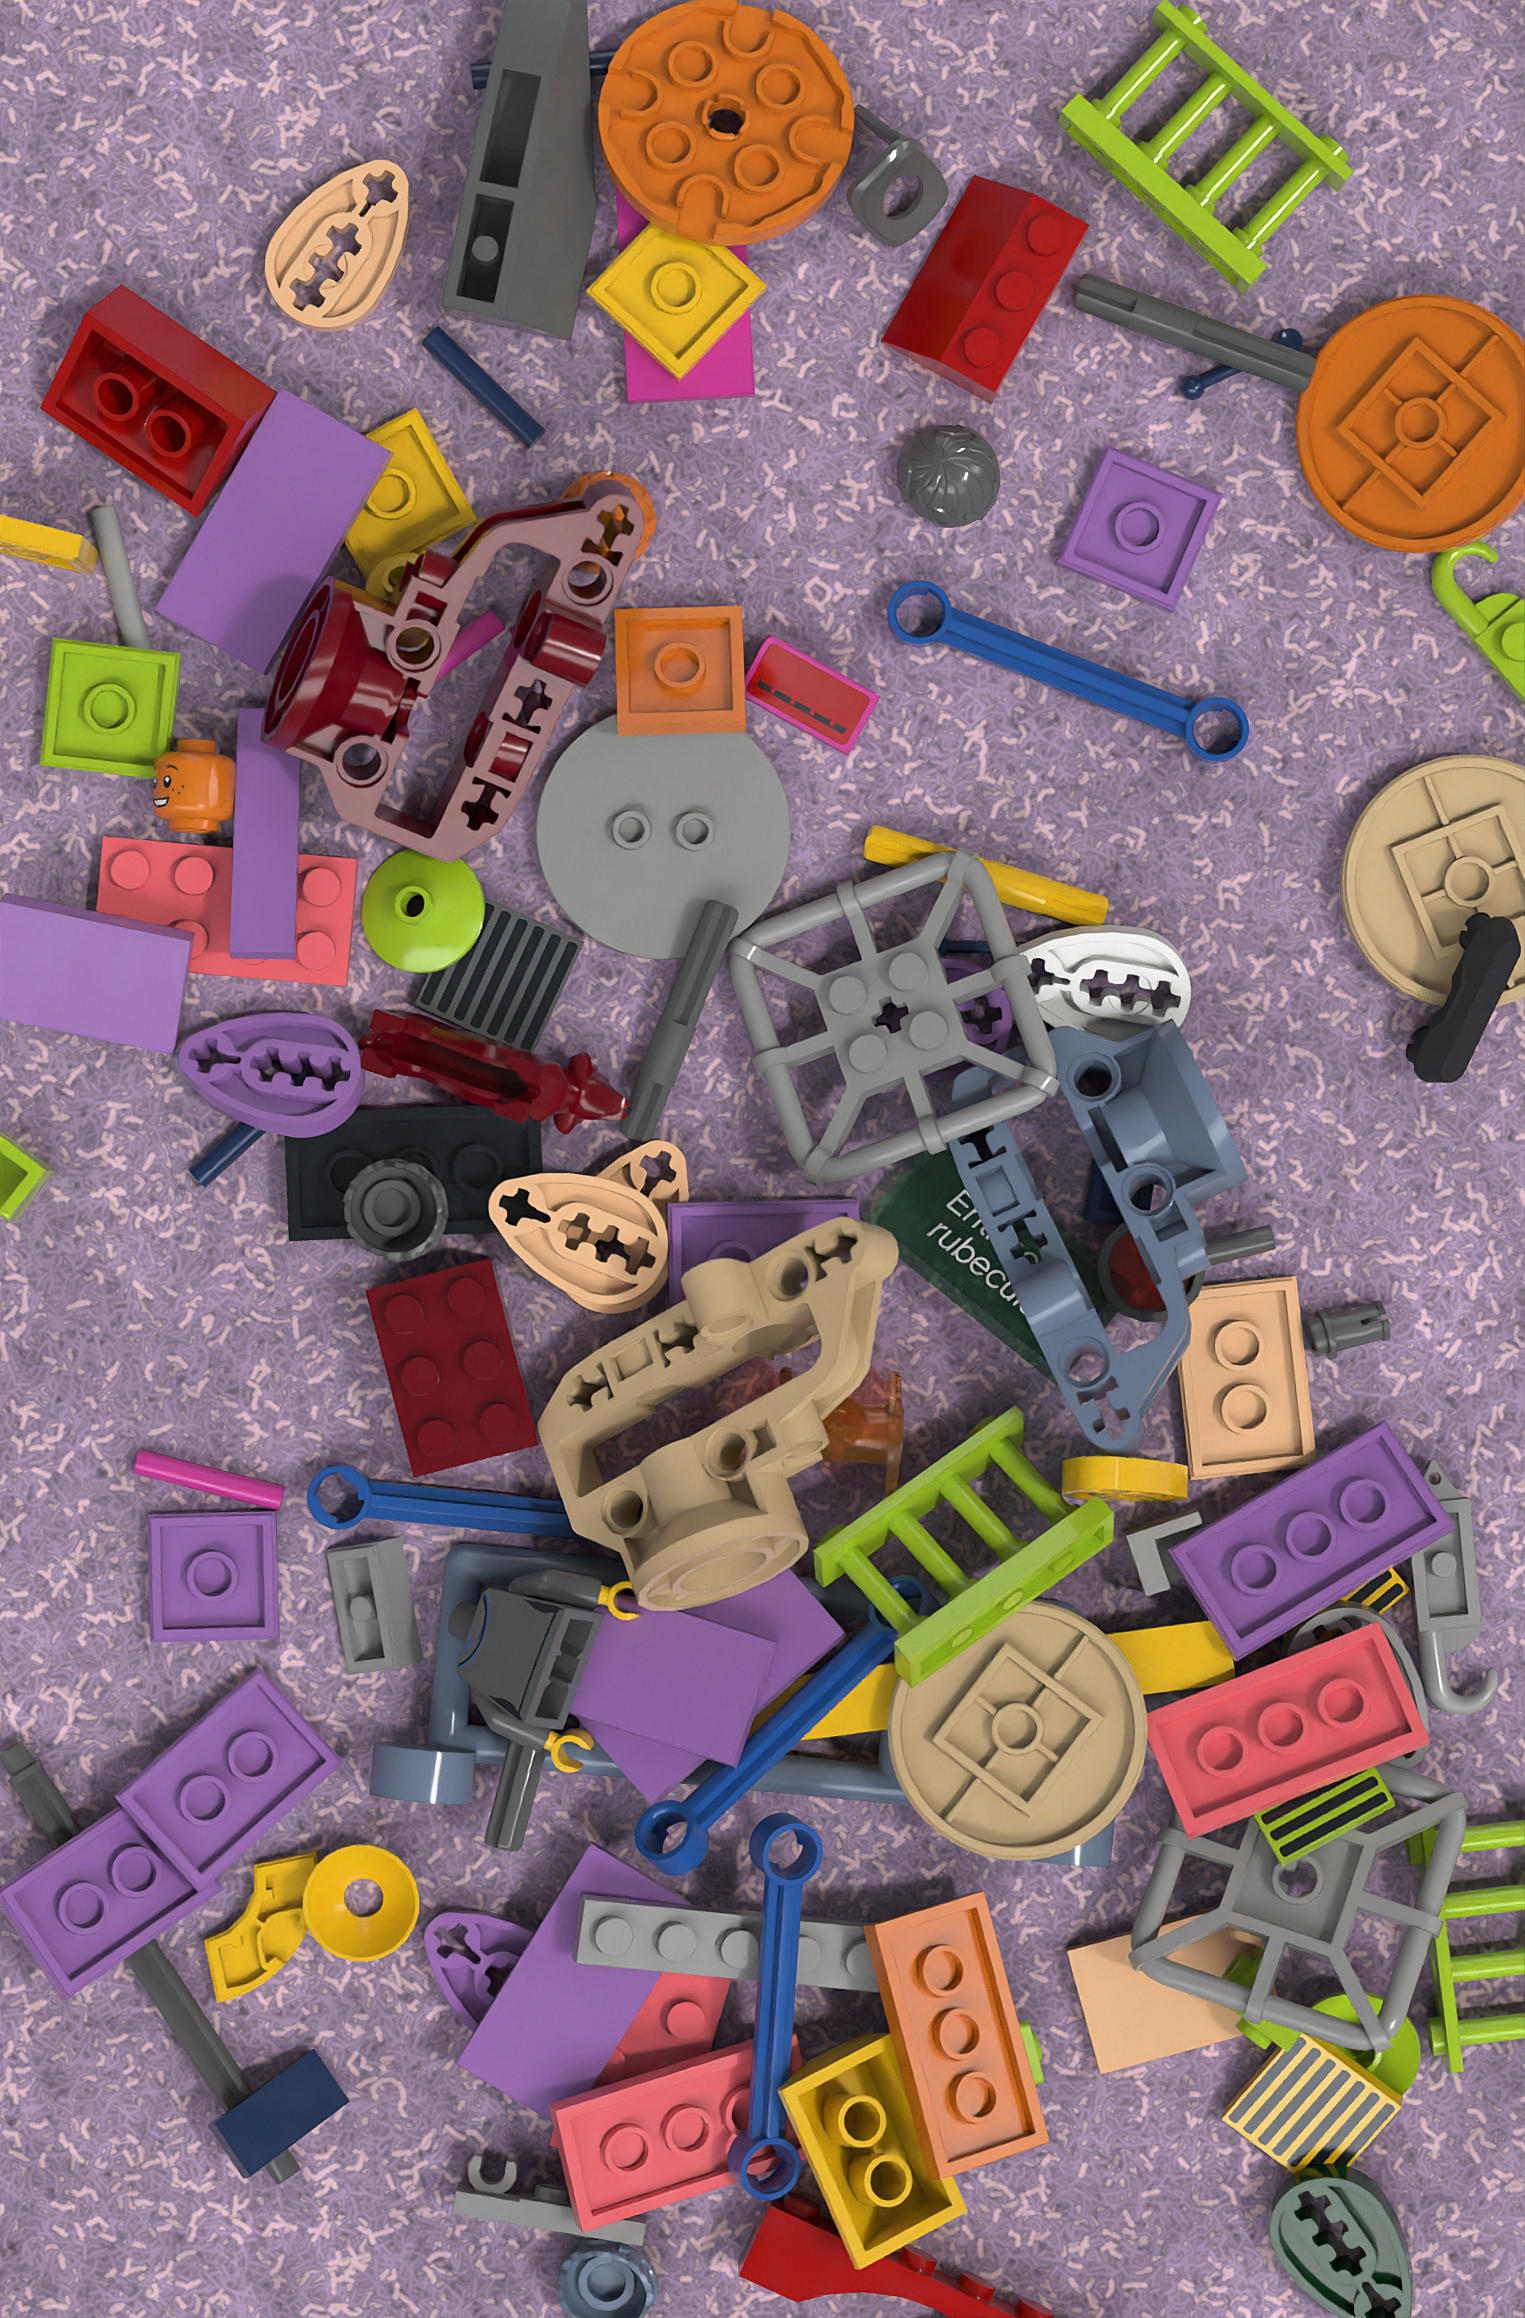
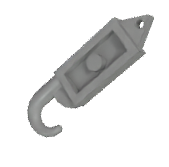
M1429 1460L1422 1476L1454 1523L1455 1528L1451 1533L1408 1558L1422 1682L1428 1698L1439 1709L1452 1715H1469L1482 1710L1492 1701L1498 1688V1671L1494 1668L1488 1669L1483 1686L1473 1695H1458L1448 1685L1445 1654L1460 1651L1472 1644L1480 1634L1482 1617L1470 1498L1466 1496L1461 1497L1436 1461ZM1435 1472L1438 1474L1439 1480L1437 1483L1431 1484L1429 1476Z

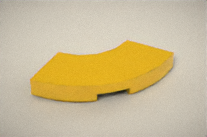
M318 1850L256 1862L254 1864V1891L246 1911L228 1929L205 1938L204 1943L217 2003L248 1993L266 1982L286 1964L301 1944L308 1931L303 1913V1893L309 1876L320 1862Z

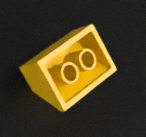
M861 2033L809 2060L777 2089L855 2269L860 2270L968 2211L953 2176L941 2180L928 2179L891 2033Z

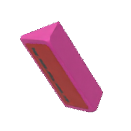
M770 634L767 635L745 677V698L847 756L880 698L879 695Z

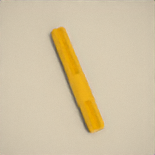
M874 825L868 831L863 847V856L871 861L900 868L936 853L957 852L958 850ZM979 857V861L984 864L992 877L1001 903L1039 915H1047L1079 926L1103 925L1109 908V901L1105 896L1052 880V878L992 859L990 861ZM944 877V878L939 879V880H937V881H938V882L945 883L946 880H947V877Z

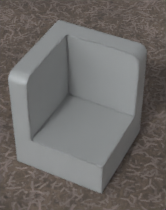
M1194 1507L1121 1531L1141 1592L1146 1597L1171 1589L1169 1583L1182 1579L1168 1557L1167 1550L1201 1530L1200 1524H1202L1199 1511Z

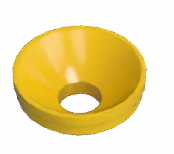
M352 1844L340 1847L326 1855L315 1866L307 1880L303 1893V1913L306 1925L313 1938L326 1951L336 1957L349 1961L368 1962L383 1958L396 1951L410 1936L420 1911V1893L417 1881L408 1865L398 1855L386 1848L373 1844ZM370 1879L380 1886L383 1893V1904L376 1913L369 1916H360L348 1908L345 1901V1891L353 1881Z

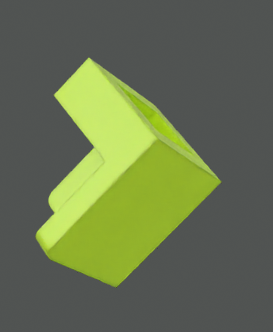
M0 1132V1216L7 1222L18 1221L56 1170L6 1132Z

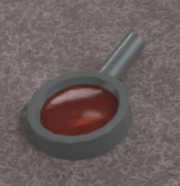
M1123 1221L1117 1224L1101 1243L1096 1258L1097 1283L1105 1300L1121 1315L1141 1322L1167 1321L1168 1312ZM1265 1225L1207 1240L1208 1248L1204 1250L1212 1266L1276 1249V1244L1271 1226ZM1205 1270L1183 1280L1188 1307L1199 1296L1205 1279Z

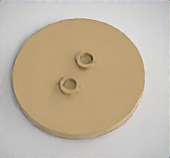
M1467 754L1437 758L1407 770L1390 781L1376 793L1356 819L1344 847L1340 866L1339 886L1343 916L1348 931L1366 962L1380 977L1401 993L1417 1001L1436 1007H1443L1452 988V976L1465 951L1459 943L1461 930L1467 931L1465 922L1468 918L1478 912H1485L1490 918L1503 916L1512 921L1521 944L1520 957L1496 1007L1525 997V767L1505 759L1487 755Z
M1034 1600L913 1689L899 1676L889 1709L888 1741L891 1760L904 1794L914 1809L926 1823L952 1843L973 1853L1000 1860L1027 1861L1053 1857L1070 1851L1096 1836L1112 1822L1130 1798L1139 1780L1147 1749L1148 1726L1143 1694L1129 1662L1120 1649L1106 1634L1085 1618L1056 1605Z

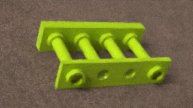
M1162 0L1156 7L1151 20L1163 32L1160 37L1102 100L1094 98L1089 103L1080 93H1077L1062 109L1057 125L1238 291L1245 295L1261 278L1267 268V265L1260 259L1263 255L1261 246L1323 179L1334 190L1339 192L1347 184L1354 171L1346 164L1349 161L1348 154L1334 139L1326 134H1321L1317 138L1205 35L1208 32L1207 25L1192 9L1184 4H1180L1175 8L1168 0ZM1183 50L1210 76L1149 143L1141 141L1136 146L1119 130L1122 125L1120 117ZM1230 93L1257 120L1195 187L1188 184L1183 189L1166 173L1169 168L1167 160ZM1277 136L1304 163L1242 230L1236 227L1230 232L1213 216L1216 212L1214 203Z
M1016 1405L999 1417L991 1415L983 1419L973 1428L965 1442L848 1526L846 1524H839L830 1529L820 1539L817 1548L813 1550L816 1580L823 1588L846 1573L899 1633L897 1641L894 1642L895 1667L897 1673L911 1689L1113 1542L1114 1512L1098 1494L1082 1506L1078 1504L1069 1505L1018 1449V1447L1024 1444V1414ZM996 1463L1051 1522L1049 1530L1031 1543L1028 1541L1019 1542L968 1485V1483ZM946 1499L1001 1559L999 1566L981 1580L978 1578L969 1579L917 1521ZM895 1536L900 1539L950 1596L948 1604L929 1618L927 1615L918 1616L867 1558V1556Z
M1525 1819L1466 1826L1465 1837L1459 1853L1524 1846ZM1435 1826L1404 1840L1409 1866L1419 1865L1421 1884L1439 1830H1435ZM1525 1884L1452 1892L1445 1895L1438 1918L1443 1920L1440 1935L1438 1938L1432 1937L1429 1944L1437 2017L1427 2018L1426 2026L1431 2055H1442V2062L1451 2073L1464 2072L1461 2046L1525 2039V2012L1458 2020L1453 1984L1456 1982L1525 1974V1948L1450 1957L1446 1919L1525 1910Z

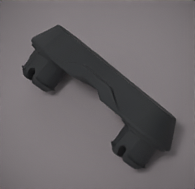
M1478 912L1466 920L1467 931L1461 930L1459 935V943L1465 951L1452 976V988L1443 1007L1435 1012L1429 1026L1419 1028L1411 1036L1414 1044L1408 1043L1406 1057L1408 1061L1414 1063V1071L1417 1077L1427 1083H1452L1464 1074L1521 954V944L1512 921L1503 916L1490 918L1485 912Z

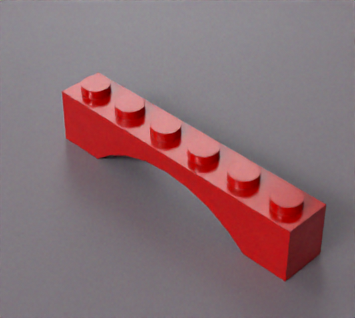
M788 2192L784 2200L781 2198L766 2200L738 2262L739 2277L796 2303L831 2294L866 2292L902 2297L934 2308L950 2318L1054 2317V2313L1051 2310L1030 2299L1020 2297L1017 2305H1014L994 2296L996 2286L978 2275L961 2271L957 2279L935 2269L938 2263L935 2257L910 2245H905L900 2252L895 2250L860 2270L855 2269L836 2224L819 2216L822 2209L821 2206L794 2192Z

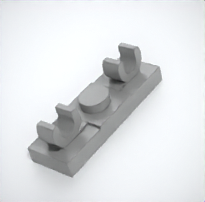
M475 2153L468 2166V2178L473 2186L458 2184L452 2214L643 2246L646 2216L635 2215L582 2232L575 2224L570 2197L566 2187L537 2183L534 2194L507 2191L512 2187L516 2179L517 2163L515 2159L508 2158L504 2176L498 2181L491 2182L486 2180L480 2171L483 2154Z

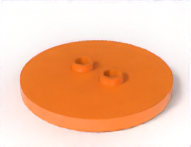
M1413 294L1386 300L1367 308L1351 318L1328 339L1315 358L1316 369L1305 392H1300L1296 411L1295 435L1299 461L1305 479L1320 505L1339 525L1358 538L1382 548L1412 554H1431L1461 548L1480 540L1504 524L1525 501V340L1508 323L1487 309L1464 299L1439 294Z

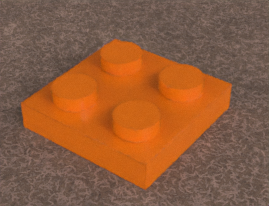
M742 605L614 609L618 736L746 732Z

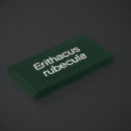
M946 1142V1150L931 1155L929 1150L916 1154L863 1221L883 1227L891 1232L897 1241L898 1257L1058 1386L959 1175L949 1143ZM1052 1218L1097 1315L1105 1328L1118 1311L1105 1300L1097 1283V1254ZM1028 1228L1016 1233L1024 1249V1257L1029 1260L1030 1265L1040 1262L1042 1260L1040 1249L1035 1245ZM1110 1265V1279L1117 1293L1127 1301L1137 1289V1286ZM1082 1355L1074 1359L1070 1366V1370L1077 1363V1361L1081 1358Z

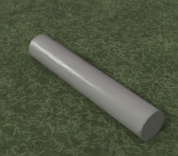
M115 506L90 511V516L123 644L128 647L151 649Z

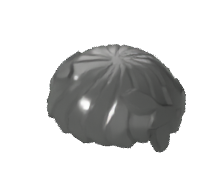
M941 425L917 432L909 439L898 459L897 485L903 498L919 516L926 518L932 523L936 522L942 528L962 527L977 520L982 521L996 503L1000 487V467L995 451L976 431L961 425Z
M382 1159L362 1169L349 1183L343 1199L345 1203V1221L348 1222L347 1230L355 1238V1243L370 1253L384 1256V1260L403 1262L424 1255L438 1242L448 1221L447 1199L439 1179L435 1178L425 1167L403 1159Z

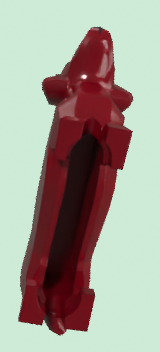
M381 1009L374 1010L369 1027L372 1031L364 1034L358 1042L359 1048L363 1050L360 1061L361 1069L387 1078H396V1074L426 1080L467 1101L491 1108L493 1113L519 1123L525 1122L528 1118L543 1122L553 1116V1122L557 1130L564 1135L569 1134L577 1124H581L584 1120H621L627 1118L632 1111L631 1103L609 1085L608 1078L598 1072V1066L591 1062V1056L588 1053L580 1052L571 1056L566 1067L562 1068L558 1062L542 1055L480 1034L452 1027L422 1014L412 1012L393 1014Z

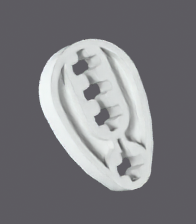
M1120 925L1078 926L1050 932L1017 947L1019 955L1027 956L1030 966L1033 958H1041L1044 960L1045 970L1054 973L1051 978L1041 977L1038 987H1031L1042 1019L1055 1028L1069 1026L1121 1043L1171 1018L1179 1028L1188 1012L1191 1000V985L1185 962L1171 942L1151 930ZM1096 969L1105 970L1108 982L1115 984H1124L1127 974H1134L1138 976L1141 988L1156 990L1159 981L1169 982L1171 993L1178 997L1176 1000H1166L1162 1009L1152 1008L1151 998L1144 994H1135L1131 1004H1124L1121 1002L1119 991L1111 988L1103 989L1100 998L1090 997L1088 986L1081 983L1082 978L1093 979Z

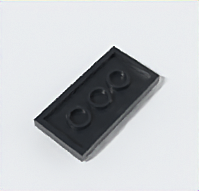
M480 1105L355 1110L344 1123L325 1134L307 1138L284 1135L289 1241L355 1239L349 1234L347 1230L348 1222L345 1221V1203L343 1199L351 1180L359 1171L382 1159H403L425 1167L435 1178L439 1179L445 1190L448 1204V1221L442 1235L500 1232L489 1215L488 1202L490 1195L505 1180L543 1173L541 1121L528 1118L525 1122L519 1123L493 1113L491 1108ZM518 1188L517 1193L513 1197L503 1194L499 1201V1207L507 1211L505 1222L510 1225L516 1226L521 1217L533 1218L545 1223V1213L536 1210V1207L528 1203L530 1192L525 1189Z

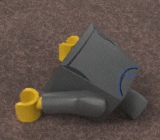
M552 1568L516 1577L507 1590L488 1587L482 1593L478 1605L468 1600L457 1604L448 1621L450 1634L465 1641L456 1664L457 1672L462 1679L473 1687L472 1696L492 1731L538 1753L542 1748L551 1751L554 1765L563 1772H576L583 1767V1763L566 1755L564 1743L574 1742L584 1749L591 1750L594 1747L592 1736L587 1731L579 1728L569 1729L562 1735L551 1729L563 1730L605 1615L595 1610L597 1604L608 1606L609 1611L621 1620H633L641 1616V1614L622 1611L617 1603V1597L623 1589H633L631 1581H622L613 1587L601 1585V1578Z

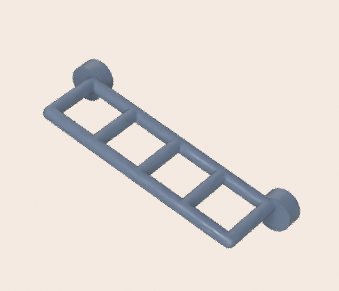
M458 1544L451 1548L446 1555L427 1744L374 1742L369 1795L410 1802L468 1805L472 1803L475 1764L503 1766L510 1739L492 1731L489 1726L467 1724L471 1685L458 1675L456 1668L465 1641L451 1635L448 1630L449 1617L457 1604L468 1600L478 1605L481 1584L509 1586L516 1577L552 1568L601 1578V1585L613 1587L622 1581H630L623 1559L475 1544ZM797 1576L832 1618L871 1621L868 1612L870 1600L853 1581L834 1580L823 1588L815 1577ZM625 1588L620 1592L635 1597L633 1589ZM927 1588L939 1601L941 1607L948 1604L950 1596L945 1590ZM912 1598L906 1601L916 1614L920 1611L922 1598ZM1034 1599V1601L1053 1604L1079 1615L1076 1608L1067 1602ZM894 1650L888 1655L887 1663L895 1662ZM580 1722L579 1729L588 1732V1730ZM888 1729L881 1730L878 1764L784 1755L749 1789L752 1791L912 1806L904 1794L892 1764ZM594 1738V1747L591 1750L584 1749L574 1742L564 1743L566 1755L584 1764L580 1770L571 1773L627 1778ZM547 1750L542 1770L563 1772L554 1765L551 1751ZM707 1759L680 1784H702L721 1763ZM1115 1818L1101 1832L1084 1844L1053 1857L1030 1861L1087 1867L1111 1866Z

